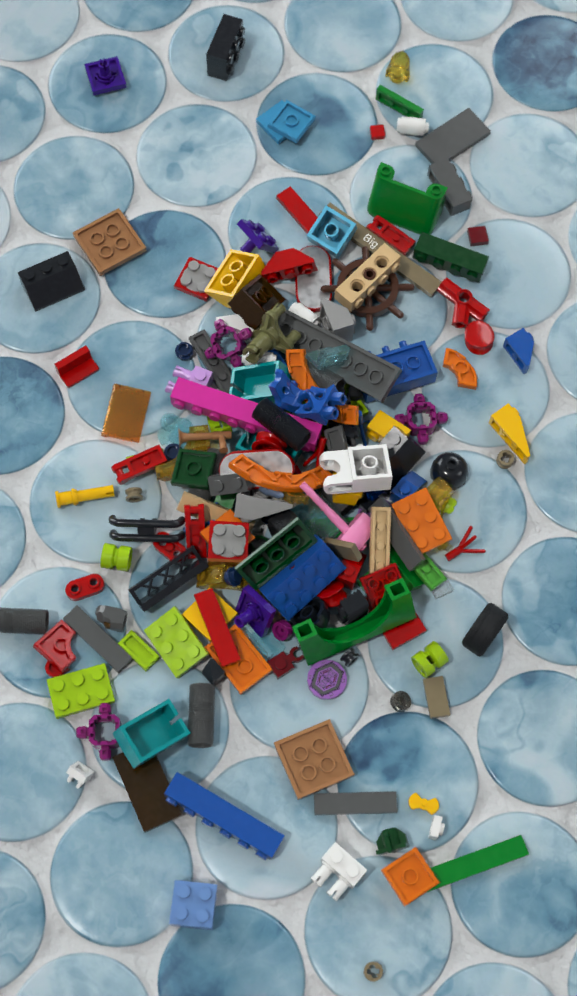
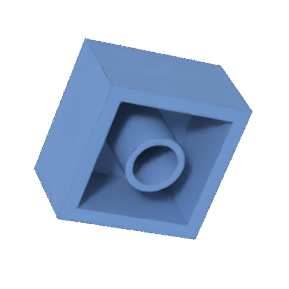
M175 880L170 926L213 931L217 884Z

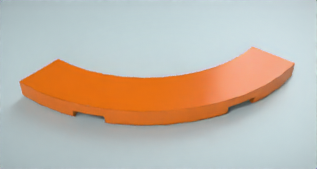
M286 349L288 371L291 374L292 380L298 384L297 387L300 390L310 389L311 386L318 387L309 371L306 349ZM346 404L337 406L339 416L333 421L348 425H358L359 406Z
M244 454L239 455L228 464L232 471L256 485L290 493L304 492L299 487L304 481L313 490L323 487L325 478L333 475L328 470L321 468L320 465L312 470L296 475L279 471L271 472L253 462Z

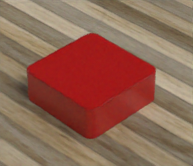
M383 124L370 126L371 140L385 139Z

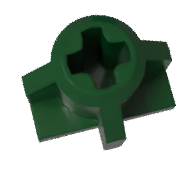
M396 827L383 830L376 841L378 848L376 854L396 853L410 847L406 834Z

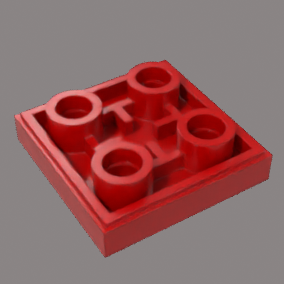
M395 562L359 578L372 610L380 603L384 595V585L402 578Z

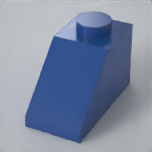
M522 328L506 337L503 347L522 373L526 374L530 366L534 339L529 332Z
M410 471L393 488L389 500L395 503L421 490L427 481L414 471Z

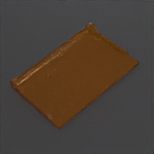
M113 384L101 436L139 443L151 392Z

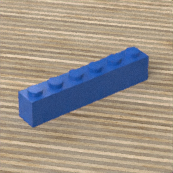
M176 772L164 792V797L167 798L166 802L174 807L177 804L185 808L183 812L193 818L195 815L202 819L201 822L209 828L215 826L220 829L219 833L224 837L230 839L232 836L238 840V845L247 850L249 847L256 851L255 855L263 860L267 858L272 859L285 836Z

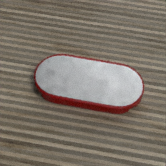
M307 246L302 248L300 252L314 259L318 271L307 275L295 276L296 301L306 306L312 312H320V300L325 298L331 301L332 293H323L320 290L324 285H332L331 258L323 248Z
M280 448L233 451L224 456L219 465V473L231 472L232 470L228 467L229 462L244 454L247 458L263 466L268 471L292 473V475L295 473L293 458ZM253 483V489H259V487H261Z

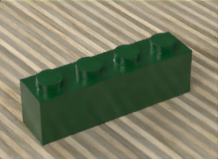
M421 232L413 252V258L418 262L430 264L437 269L449 271L453 275H459L467 278L469 281H476L480 283L489 259L487 255Z

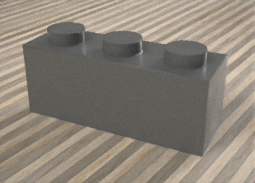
M448 158L429 165L427 176L431 183L448 187L444 205L449 214L453 216L470 209L473 200L472 194L466 190L463 179L456 173L455 165Z

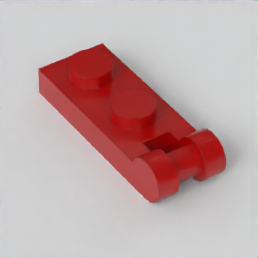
M376 215L373 218V222L366 226L368 230L404 255L415 246L416 241L379 215Z
M156 445L114 464L111 469L117 475L116 480L118 484L123 485L135 477L167 464L168 461L160 445ZM128 467L129 472L124 474L123 469Z
M198 504V506L184 505L187 548L193 545L201 558H207L206 541L200 535V532L205 529L204 504ZM191 514H198L199 519H191ZM193 552L187 554V559L196 558Z

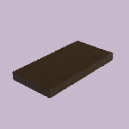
M124 752L112 757L144 833L183 816L178 804L174 807L165 801L167 798L164 797V792L169 783L157 756L135 769L131 766Z

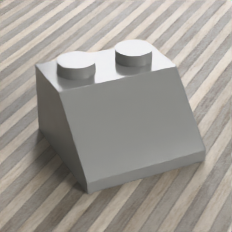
M325 298L321 299L319 317L324 329L351 342L355 333L354 325H356L354 315H350L346 307Z

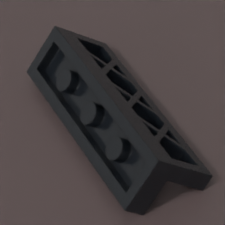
M191 545L129 588L128 591L138 606L145 612L209 566L201 558L195 547ZM193 552L197 560L192 564H185V556ZM173 564L180 565L179 573L175 576L168 575L169 567ZM157 575L164 577L163 584L159 587L152 586L153 578ZM140 587L148 588L147 595L139 599L134 591Z

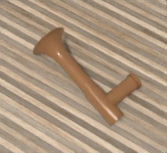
M178 428L179 448L187 441L219 440V451L224 454L228 452L226 439H232L231 431L185 433Z

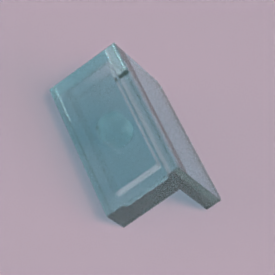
M346 344L334 348L327 347L306 353L305 358L318 370H323L343 364L351 348Z
M249 624L242 628V632L266 662L285 649V646L275 638L270 629L267 635L261 638Z

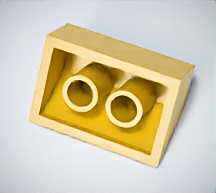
M230 249L204 292L225 307L231 308L228 303L245 285L259 274L261 275L265 264L258 254Z

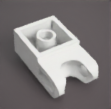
M387 444L348 447V450L323 452L319 457L321 468L337 473L326 477L323 482V489L327 494L391 490L392 471Z

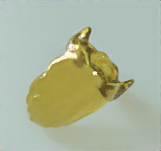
M399 51L391 57L385 77H389L394 83L399 84L403 81H409L410 60L407 53Z

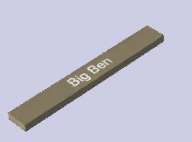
M332 203L327 205L357 224V230L351 241L361 248L364 246L368 247L369 254L371 255L386 243L401 256L400 267L396 271L397 274L429 297H432L437 292V288L442 281Z

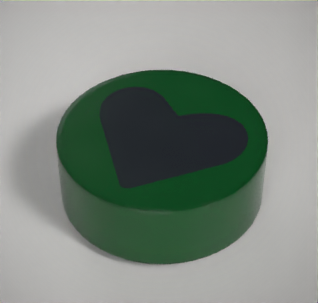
M262 535L254 536L255 540L249 544L250 551L253 553L267 542L266 537Z

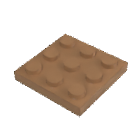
M119 208L72 232L73 237L99 276L147 251L145 245Z
M330 719L274 742L297 800L354 776V772Z

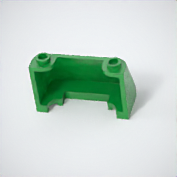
M381 162L376 172L367 205L369 215L373 217L379 215L389 223L421 235V232L432 234L443 211L448 187L435 183L431 184L426 192L393 180L395 174L393 167Z

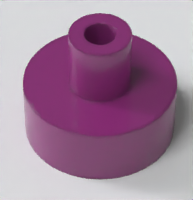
M286 620L274 623L272 632L275 638L279 641L290 638L292 636V624Z

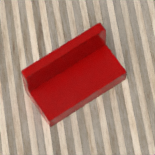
M86 345L54 364L56 372L67 388L74 386L99 371V367L92 359L90 350Z

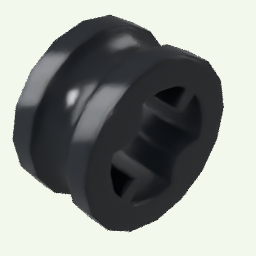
M354 648L349 649L340 658L341 661L345 662L346 667L355 662L360 656L358 653L355 654Z

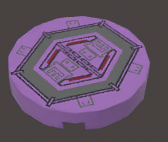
M322 660L315 663L309 670L307 683L309 690L319 699H335L346 688L347 676L339 663L333 660Z

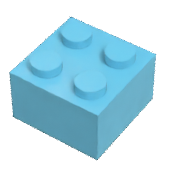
M326 205L306 236L308 241L323 248L338 259L355 234L357 224Z

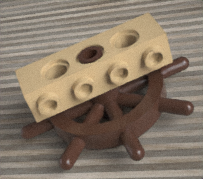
M384 243L370 257L369 248L364 246L362 248V259L355 260L347 266L337 258H334L332 264L341 271L337 285H324L320 290L323 293H335L334 299L343 307L348 308L349 312L353 315L366 318V328L368 331H372L374 328L373 317L383 315L387 311H390L399 319L404 317V313L394 306L398 291H413L415 286L413 284H399L395 272L400 267L401 256ZM391 291L387 299L379 292ZM372 297L380 304L372 306Z

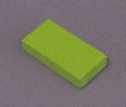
M132 630L117 643L145 672L160 658Z

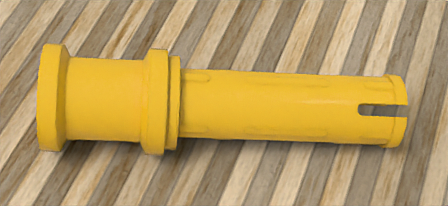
M113 485L78 491L74 488L71 491L65 492L55 491L58 508L69 504L75 506L82 501L115 497Z

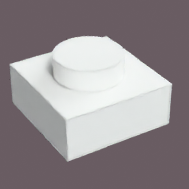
M434 815L428 835L429 839L437 840L439 835H443L445 824L442 823L443 817Z

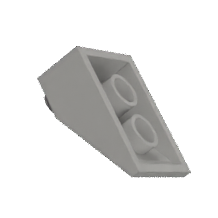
M251 489L248 492L237 494L234 517L240 518L243 522H252V520L291 509L304 502V498L284 494L283 499H277L264 495L259 489Z

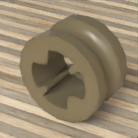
M509 450L500 451L496 459L497 465L503 469L510 468L515 459L514 454ZM503 456L509 458L508 463H505V460L502 461Z
M138 487L126 489L125 494L128 495L126 496V501L131 503L142 501L143 496L140 495L142 489Z
M369 962L365 965L364 976L367 980L375 982L382 977L383 969L379 963ZM374 965L375 969H379V974H376V978H372V975L367 974V969L370 970L369 966Z

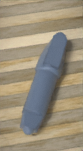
M259 487V491L264 495L277 499L284 498V493L281 491Z

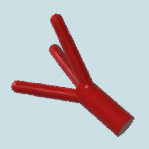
M319 437L316 452L303 463L304 467L316 456V467L320 465L319 457L324 452L326 437Z
M469 526L459 546L445 554L448 561L461 553L486 552L485 549H464L477 538L474 535L467 540L473 529L472 526Z

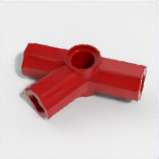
M448 278L444 279L437 288V292L454 303L452 325L455 328H466L469 315L476 321H483L490 309L476 300L469 290L460 288ZM460 299H466L467 302H462Z

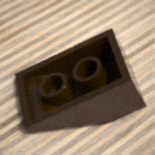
M259 274L245 285L228 305L235 314H238L244 320L247 326L255 330L261 325L262 316L271 310L276 303L281 304L286 299Z

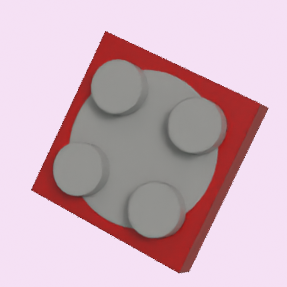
M189 256L174 284V289L207 302L210 296L204 290L218 268Z
M210 520L208 558L235 560L247 558L249 523Z

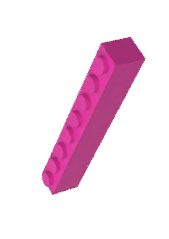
M178 377L170 395L171 404L175 408L190 410L198 416H208L216 422L219 420L226 422L231 427L236 428L238 426L244 428L249 433L254 434L260 431L271 433V431L252 418V413L258 403ZM289 414L293 419L301 423L302 426L311 431L310 439L301 450L315 452L319 437L322 434L323 425Z

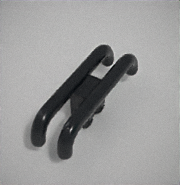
M111 515L108 519L109 523L116 527H137L138 534H120L115 529L110 530L109 536L115 541L172 543L182 541L186 537L185 531H180L175 535L155 534L157 528H177L185 523V517L183 516L177 520H157V518H152V520L140 518V520L116 519L115 515Z

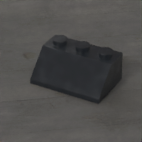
M68 251L17 272L21 285L35 312L85 291L77 268Z
M393 426L378 444H387L392 471L391 490L382 491L388 495L401 478L426 453L423 448L397 426Z

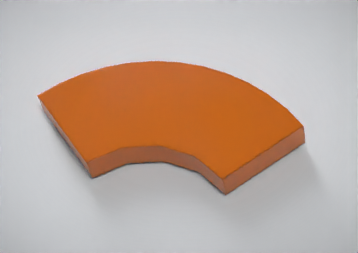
M446 348L442 367L451 370L455 374L458 387L476 390L477 376L474 367L471 366L464 355L453 349Z

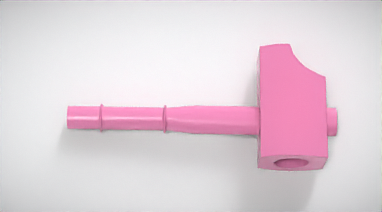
M304 481L299 487L342 532L337 539L355 543L359 551H363L367 546L366 542L370 538V517L364 512L359 513L347 525Z

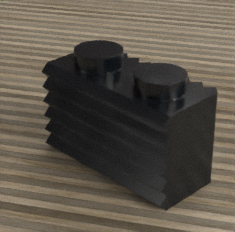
M357 589V592H353L347 598L340 600L339 608L337 609L338 614H336L339 622L349 625L365 617L369 610V603L361 591Z

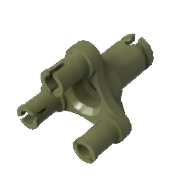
M276 303L271 310L267 311L262 316L261 326L252 331L253 336L250 338L252 341L243 349V355L249 352V356L245 358L248 362L257 363L268 350L272 349L286 354V349H293L294 344L301 338L297 330H292L287 337L282 333L278 324V318L286 311L282 303Z

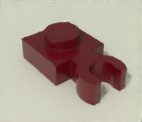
M297 646L293 647L287 656L282 651L267 661L277 679L294 670L292 663L303 661V655L300 657H294L293 655L298 651Z

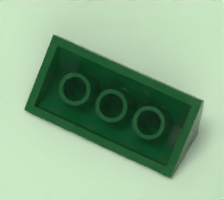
M297 517L234 568L257 591L318 542V540L303 521Z

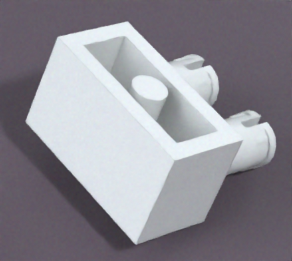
M335 842L321 858L322 866L310 879L315 883L320 878L316 884L321 887L332 873L336 874L339 879L326 893L331 897L336 892L332 899L337 902L348 887L353 889L366 874L367 869Z

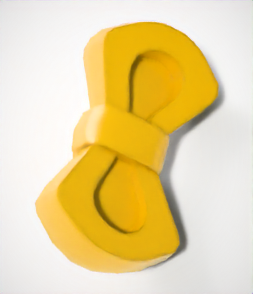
M413 793L408 799L409 807L412 810L420 808L434 815L439 809V803L436 798L430 800L422 799L417 793Z

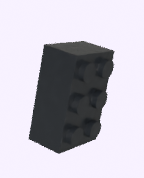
M223 14L206 53L207 76L227 81L229 75L233 74L234 63L238 61L240 56V48L243 49L245 45L243 19Z

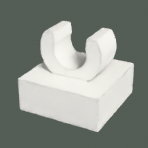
M77 761L66 772L70 775L67 778V782L70 783L75 778L78 781L76 786L78 789L92 778L94 771Z

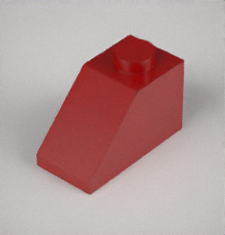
M361 553L362 559L359 562L343 559L342 563L346 569L335 578V581H340L344 583L345 588L353 590L367 555Z

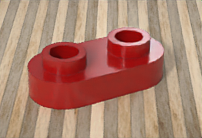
M166 532L157 533L159 535H170ZM153 542L155 550L169 561L174 558L176 553L186 550L180 542H166L164 546H161L160 542Z
M90 574L70 581L66 585L65 592L70 600L79 601L101 593L104 589V580L98 574ZM92 581H97L96 585H91ZM78 587L79 589L77 592H73L72 588Z

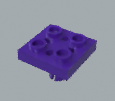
M118 56L84 64L93 96L127 88Z
M244 219L237 223L240 229L249 237L245 244L240 247L241 251L251 253L257 246L260 250L271 253L277 252L279 247L275 244L276 240L264 232L265 228L260 223Z
M248 584L242 589L235 609L238 615L235 617L234 622L239 628H243L247 624L262 638L268 633L276 609Z

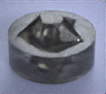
M397 691L391 696L390 704L395 711L404 712L411 706V698L406 692Z

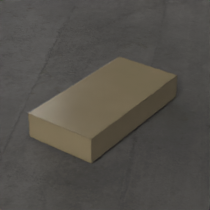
M329 537L323 540L338 558L356 562L362 559V555L355 543Z
M443 676L423 679L430 719L450 716Z

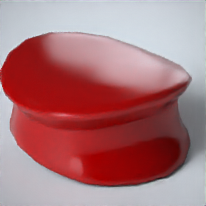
M480 320L469 323L464 332L466 347L476 355L488 353L492 349L494 341L492 328L489 324Z
M260 431L257 433L256 441L252 443L251 447L252 450L268 448L285 450L287 449V444L273 433Z
M333 580L316 596L320 597L328 607H335L340 604V600L347 598V593L343 590L344 583Z

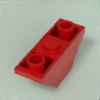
M295 248L275 252L261 271V275L269 283H276L279 280L292 279L298 275L311 274L314 271H318L313 258Z

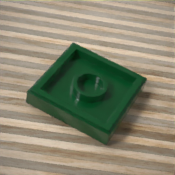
M179 448L171 485L209 490L207 477L213 475L217 454L214 452Z

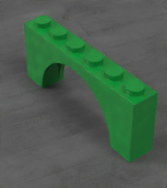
M400 578L384 585V595L380 603L368 615L354 623L337 628L322 629L316 626L311 619L292 626L307 665L314 664L417 618L411 592L404 579Z

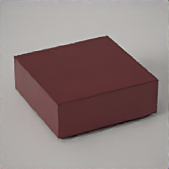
M485 226L467 229L470 246L488 244L489 240Z

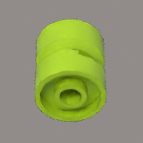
M104 543L100 562L101 568L113 569L116 566L119 571L129 572L133 548L122 545L117 548L114 544Z
M435 641L424 647V652L419 651L411 657L413 665L424 678L432 675L436 671L435 668H441L449 662L445 651Z

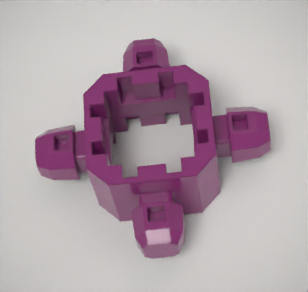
M223 319L216 320L214 326L217 332L211 336L210 342L212 347H209L204 352L206 358L214 359L218 357L230 361L234 368L243 366L240 355L243 354V349L247 347L245 341L253 336L251 329L244 328L238 330L227 326ZM233 333L237 341V347H235V350L224 354V350L220 345L222 344L221 340H223V337Z
M420 393L415 394L414 403L407 407L406 414H397L394 419L403 425L406 424V427L411 429L410 435L417 436L418 443L425 445L428 443L429 435L435 431L437 423L445 424L448 421V416L445 412H438L436 414L435 405L431 402H425L424 395ZM425 411V414H429L430 417L429 426L420 425L417 427V424H413L412 421L413 412L417 414Z
M101 703L99 706V714L101 715H94L89 720V728L86 726L76 728V737L79 739H87L89 737L90 744L95 749H101L99 750L101 761H110L112 754L110 749H117L119 744L116 739L100 742L95 740L96 724L113 722L116 731L121 726V721L115 714H112L109 703Z

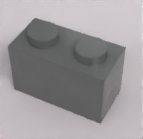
M234 471L216 473L207 477L211 496L248 492L254 488L252 482L242 478Z

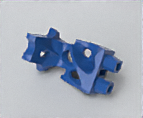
M275 370V379L268 386L274 397L275 405L285 412H292L300 418L314 420L323 425H327L329 420L337 419L339 416L337 406L345 405L347 398L343 392H338L334 384L327 389L311 386L310 389L300 390L297 387L296 381L289 380L283 370ZM305 399H308L306 404H302Z

